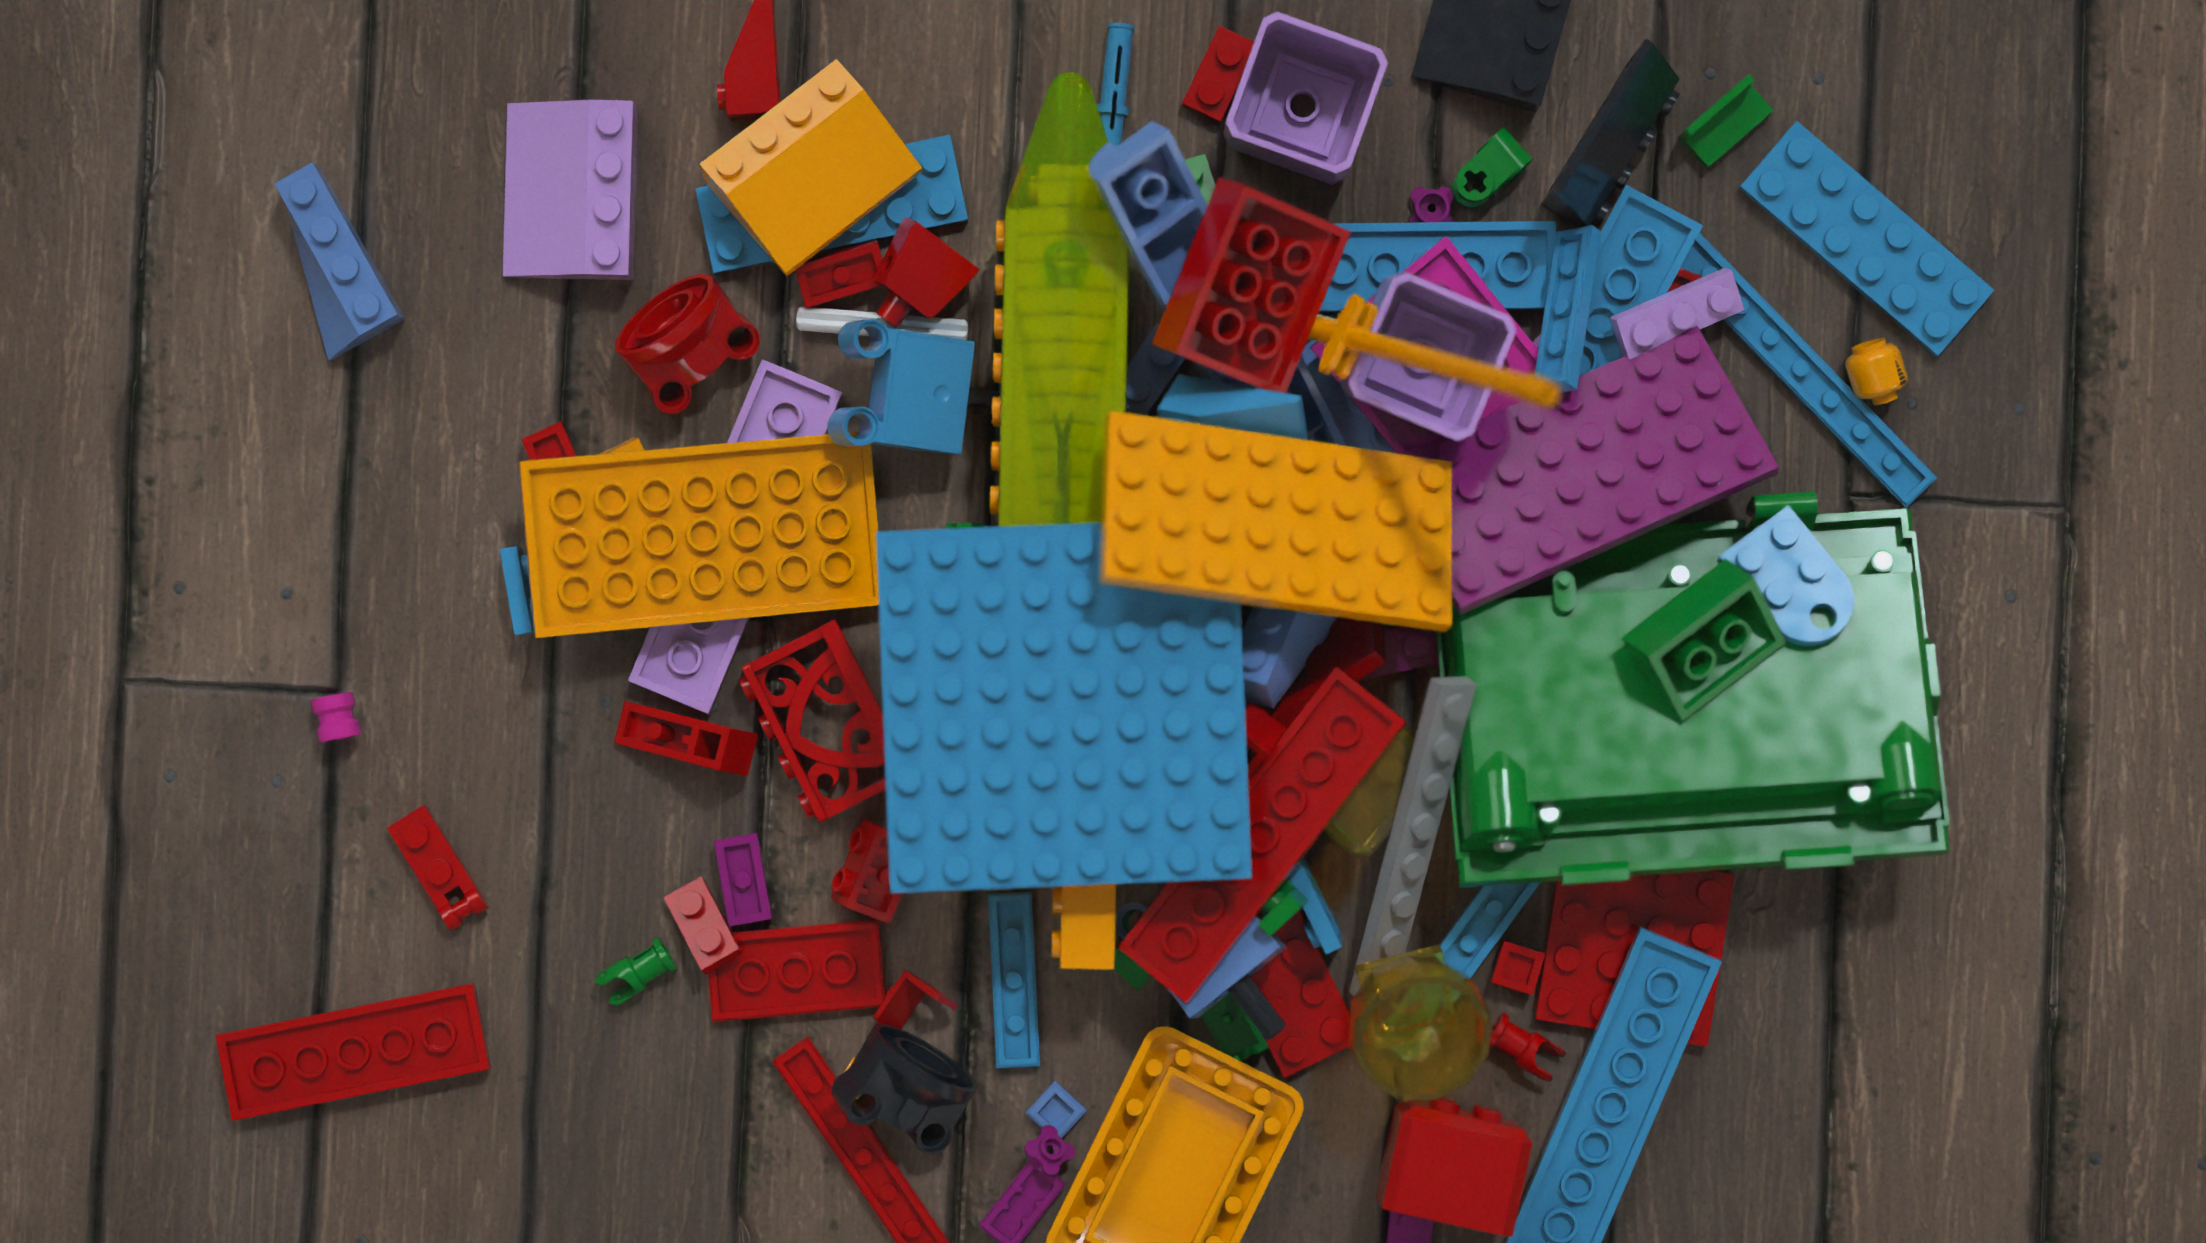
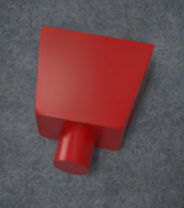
M905 217L900 223L874 276V281L890 293L876 314L896 329L911 309L920 316L931 319L977 275L980 269L917 221Z

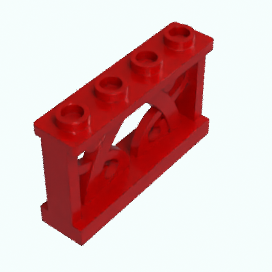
M834 619L792 642L741 666L745 676L739 678V682L750 702L755 699L758 700L764 712V715L758 717L766 736L770 741L777 738L784 754L778 756V759L789 780L797 777L804 791L797 796L809 819L816 815L819 823L886 790V778L858 791L859 779L857 768L885 765L883 710L837 620ZM824 638L829 646L813 662L808 670L796 659L790 657ZM786 665L797 671L802 679L797 686L789 678H778L785 683L786 690L782 695L776 696L769 691L766 685V676L774 666ZM821 677L828 686L829 680L832 677H840L843 681L842 691L836 695L828 693L818 684ZM812 691L824 701L832 704L845 705L857 702L861 711L852 716L845 726L842 736L844 752L819 746L801 735L803 715ZM774 706H790L786 721V730ZM859 728L865 729L870 735V740L865 745L857 742L860 753H853L851 745L852 733ZM796 750L817 761L810 768L808 774ZM838 767L848 768L849 786L845 794L837 799L823 796L818 788V777L821 774H829L833 779L834 786L840 777Z

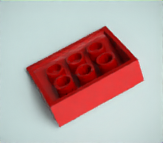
M1219 177L1151 344L1260 389L1286 393L1351 232L1244 184Z

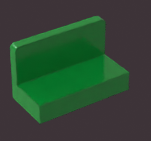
M1750 73L1678 136L1706 169L1774 111L1751 85L1755 79Z

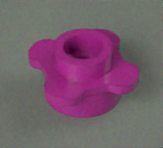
M1420 186L1411 192L1410 199L1414 202V214L1410 217V223L1453 222V217L1449 214L1453 193L1449 188L1441 187L1439 190H1426ZM1428 205H1435L1436 210L1429 212L1427 209Z
M1051 1125L1043 1126L1040 1130V1135L1035 1140L1027 1141L1024 1146V1152L1032 1166L1047 1176L1056 1175L1059 1172V1166L1064 1161L1072 1160L1075 1156L1073 1145L1065 1143L1058 1136L1057 1129ZM1050 1147L1053 1150V1154L1048 1153L1046 1148Z

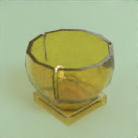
M1440 944L1354 965L1359 990L1351 1000L1349 1047L1370 1083L1397 1099L1400 1095L1403 1100L1438 1099L1469 1083L1488 1056L1491 1017L1489 1008L1474 982L1464 972L1445 962Z

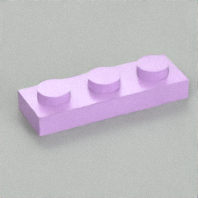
M1723 268L1610 317L1622 357L1627 356L1631 360L1695 326L1702 329L1743 311L1744 307L1732 270Z

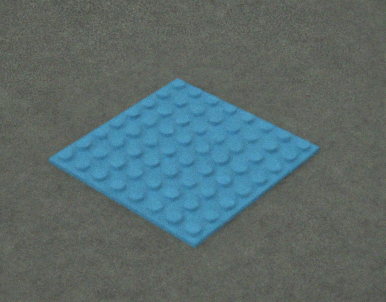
M1101 523L876 532L890 893L1252 878L1240 603L1099 583Z

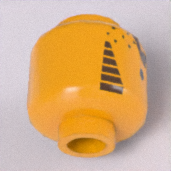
M1877 338L1853 346L1851 348L1853 354L1846 359L1845 368L1854 395L1859 399H1871L1873 405H1881L1897 399L1896 391L1903 388L1908 381L1907 371L1899 347L1895 344L1886 343L1885 338Z

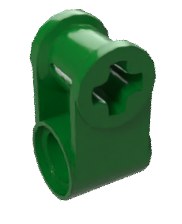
M1503 127L1457 173L1452 185L1453 197L1463 207H1479L1501 187L1509 184L1534 158ZM1476 178L1481 180L1482 185L1479 191L1474 189L1469 193L1465 190L1464 187L1467 179L1471 182Z

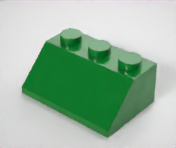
M1727 559L1721 561L1621 637L1639 672L1682 722L1787 643L1755 578Z

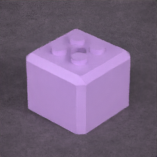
M1280 12L1264 17L1225 123L1223 135L1229 148L1331 185L1345 179L1351 168L1388 65L1382 49ZM1299 94L1310 96L1315 103V111L1308 117L1296 116L1290 108V101L1294 96Z
M1395 273L1383 278L1372 303L1377 306L1378 313L1370 329L1371 332L1413 344L1424 342L1432 349L1501 368L1516 334L1511 316L1410 273ZM1363 352L1359 353L1349 376L1339 380L1345 395L1456 441L1473 435L1491 392V389Z

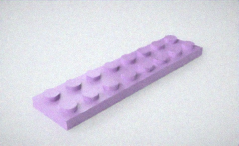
M762 359L727 443L827 434L829 417L837 410L843 392ZM750 618L650 627L628 681L710 714Z

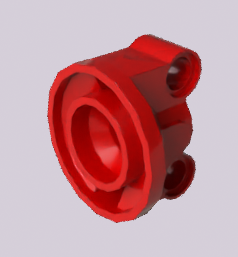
M701 273L686 277L670 285L642 306L621 329L615 341V351L630 371L645 384V391L656 407L663 413L678 414L690 404L692 398L690 387L711 375L729 356L736 360H746L752 357L760 346V334L742 313L735 310L727 294L713 276ZM745 328V335L741 341L734 344L728 343L729 334L734 329ZM668 382L677 383L676 391L671 396L659 397L660 389L664 384Z

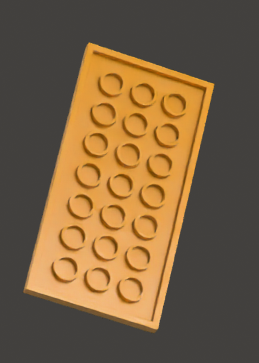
M1109 411L1105 417L1099 583L1446 632L1452 625V462Z
M859 431L849 433L853 438H855ZM829 434L518 461L535 638L879 605L876 542L878 520L871 444L843 447L836 444Z

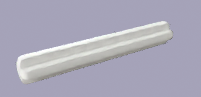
M802 306L798 308L796 315V326L800 331L839 334L841 328L846 323L865 319H876L881 321L887 328L896 329L880 318L876 312L815 307L806 308ZM907 315L897 328L899 330L967 340L968 323L962 319L938 317L928 319L923 316ZM864 328L859 333L861 336H869Z

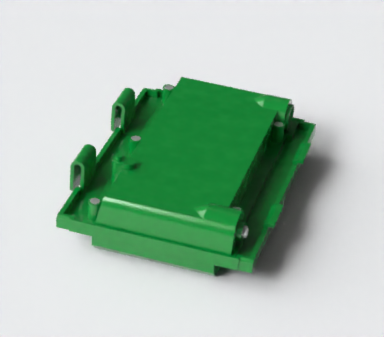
M1815 491L1753 495L1746 505V515L1753 517L1748 525H1745V519L1662 525L1462 615L1459 614L1452 601V625L1446 632L1435 630L1439 678L1467 676L1477 684L1469 715L1463 729L1460 749L1449 786L1455 864L1458 867L1459 888L1562 881V885L1630 881V876L1785 866V870L1853 866V861L1947 855L1950 851L1947 832L1950 823L1937 720L1940 687L1935 644L1928 639L1916 531H1912L1910 509L1817 514L1818 505ZM1789 505L1847 576L1854 593L1852 615L1844 630L1830 642L1811 647L1799 646L1790 642L1785 643L1682 722L1639 672L1621 637L1718 565L1717 559L1720 554ZM1817 608L1810 613L1811 622L1817 628L1828 629L1834 625V617L1827 609Z

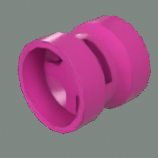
M353 692L310 700L312 713L318 716L319 726L316 729L318 743L362 734L359 721L353 718L352 709L356 705Z

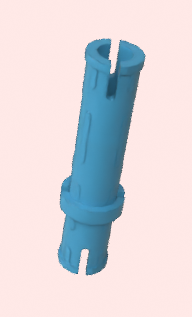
M1107 24L1108 32L1100 104L1095 105V115L1098 116L1095 154L1108 142L1115 146L1122 143L1124 119L1129 118L1130 109L1126 107L1132 38L1135 26L1130 24ZM1118 51H1119L1118 66H1117V75H1116V84H1115L1114 81H1115V72H1116L1117 53H1118ZM1111 113H1112V123H1111V129H1110V119H1111Z

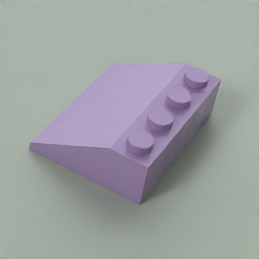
M570 100L507 103L503 277L634 280L638 107L634 101Z

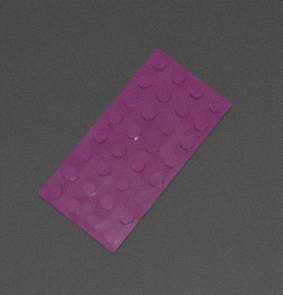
M1698 326L1683 332L1636 358L1629 360L1627 356H1624L1579 376L1577 390L1560 392L1558 400L1551 407L1546 408L1521 401L1478 420L1471 436L1459 441L1441 436L1402 453V455L1452 462V601L1460 615L1778 475L1779 470L1776 460Z

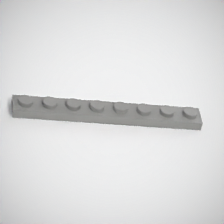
M1467 676L1430 679L1349 990L1357 1000L1394 997L1460 749L1463 729L1477 685Z

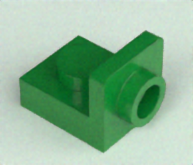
M1287 878L1259 913L1263 919L1258 925L1270 937L1309 900Z

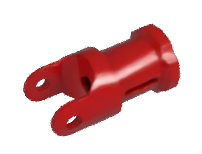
M1502 1012L1496 1019L1483 1044L1488 1049L1492 1047L1497 1048L1515 1059L1516 1066L1547 1082H1551L1553 1077L1547 1071L1537 1066L1535 1056L1538 1048H1543L1558 1057H1565L1566 1055L1562 1048L1538 1032L1529 1033L1509 1021V1015L1505 1012Z

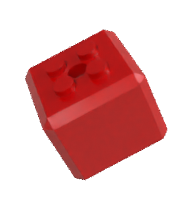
M1431 1095L1430 1102L1407 1097L1396 1104L1375 1195L1381 1208L1414 1217L1513 1237L1533 1144L1525 1130L1514 1120L1503 1118V1113H1500L1498 1109L1476 1104L1473 1106V1111L1460 1109V1104L1456 1103V1100Z

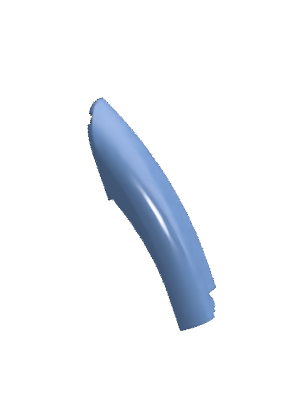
M1151 121L1120 145L1115 146L1109 142L1105 144L1092 158L1089 172L1134 261L1164 314L1206 210L1207 203L1171 131ZM1301 355L1286 393L1302 396L1308 440L1346 446ZM1192 361L1202 379L1258 388Z

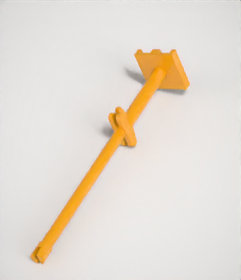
M1353 294L1348 299L1337 319L1317 315L1308 338L1325 344L1318 371L1328 376L1333 371L1337 377L1341 379L1347 378L1359 353L1363 352L1516 396L1524 402L1546 408L1554 405L1559 397L1558 384L1551 382L1550 379L1532 374H1520L1371 332L1370 329L1377 316L1378 308L1370 302L1365 303V298Z

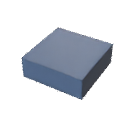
M1055 1080L1025 1113L1041 1128L1046 1125L1054 1126L1058 1131V1136L1062 1138L1087 1109Z

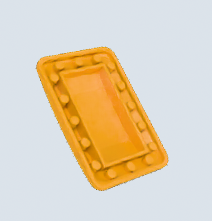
M1159 1026L1150 1030L1143 1039L1047 1234L1045 1243H1240L1302 1117L1304 1105L1301 1095L1292 1086L1175 1028Z

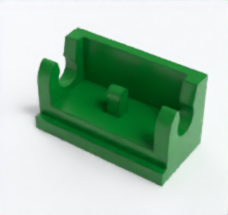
M1230 993L1201 1015L1221 1052L1241 1062L1247 1057L1259 1054L1269 1048L1263 1036Z

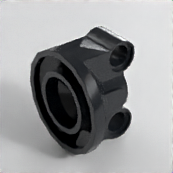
M877 1023L867 1036L866 1041L849 1069L839 1075L834 1081L832 1096L852 1123L862 1126L880 1118L891 1126L905 1131L920 1151L932 1155L945 1150L950 1144L953 1137V1128L979 1086L975 1079L959 1063L927 1041L903 1029Z

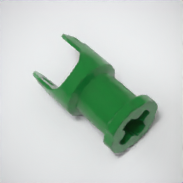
M656 937L652 940V945L632 958L625 956L598 973L595 977V983L601 986L615 978L627 981V984L614 992L609 999L611 1005L617 1006L645 990L648 982L666 971L673 973L678 970V967L663 941Z

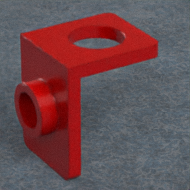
M904 970L895 985L887 991L885 999L874 1014L873 1019L880 1024H888L902 1029L925 993L954 1011L958 1004L924 979Z

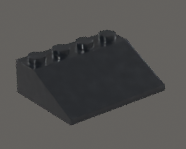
M1433 0L1411 77L1536 113L1542 104L1571 0Z
M1645 39L1631 56L1540 204L1577 228L1589 226L1591 223L1599 227L1612 206L1611 203L1606 201L1614 186L1622 189L1635 167L1629 164L1630 159L1637 149L1644 153L1658 130L1651 127L1659 112L1667 116L1680 96V93L1674 90L1680 78L1653 42Z

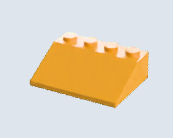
M837 59L699 164L707 186L786 277L923 172L921 165L865 90Z

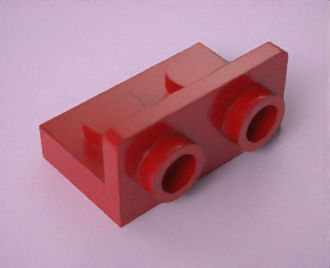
M863 819L860 826L853 831L849 839V853L843 867L838 869L834 875L831 899L846 908L890 924L903 892L890 893L888 829Z

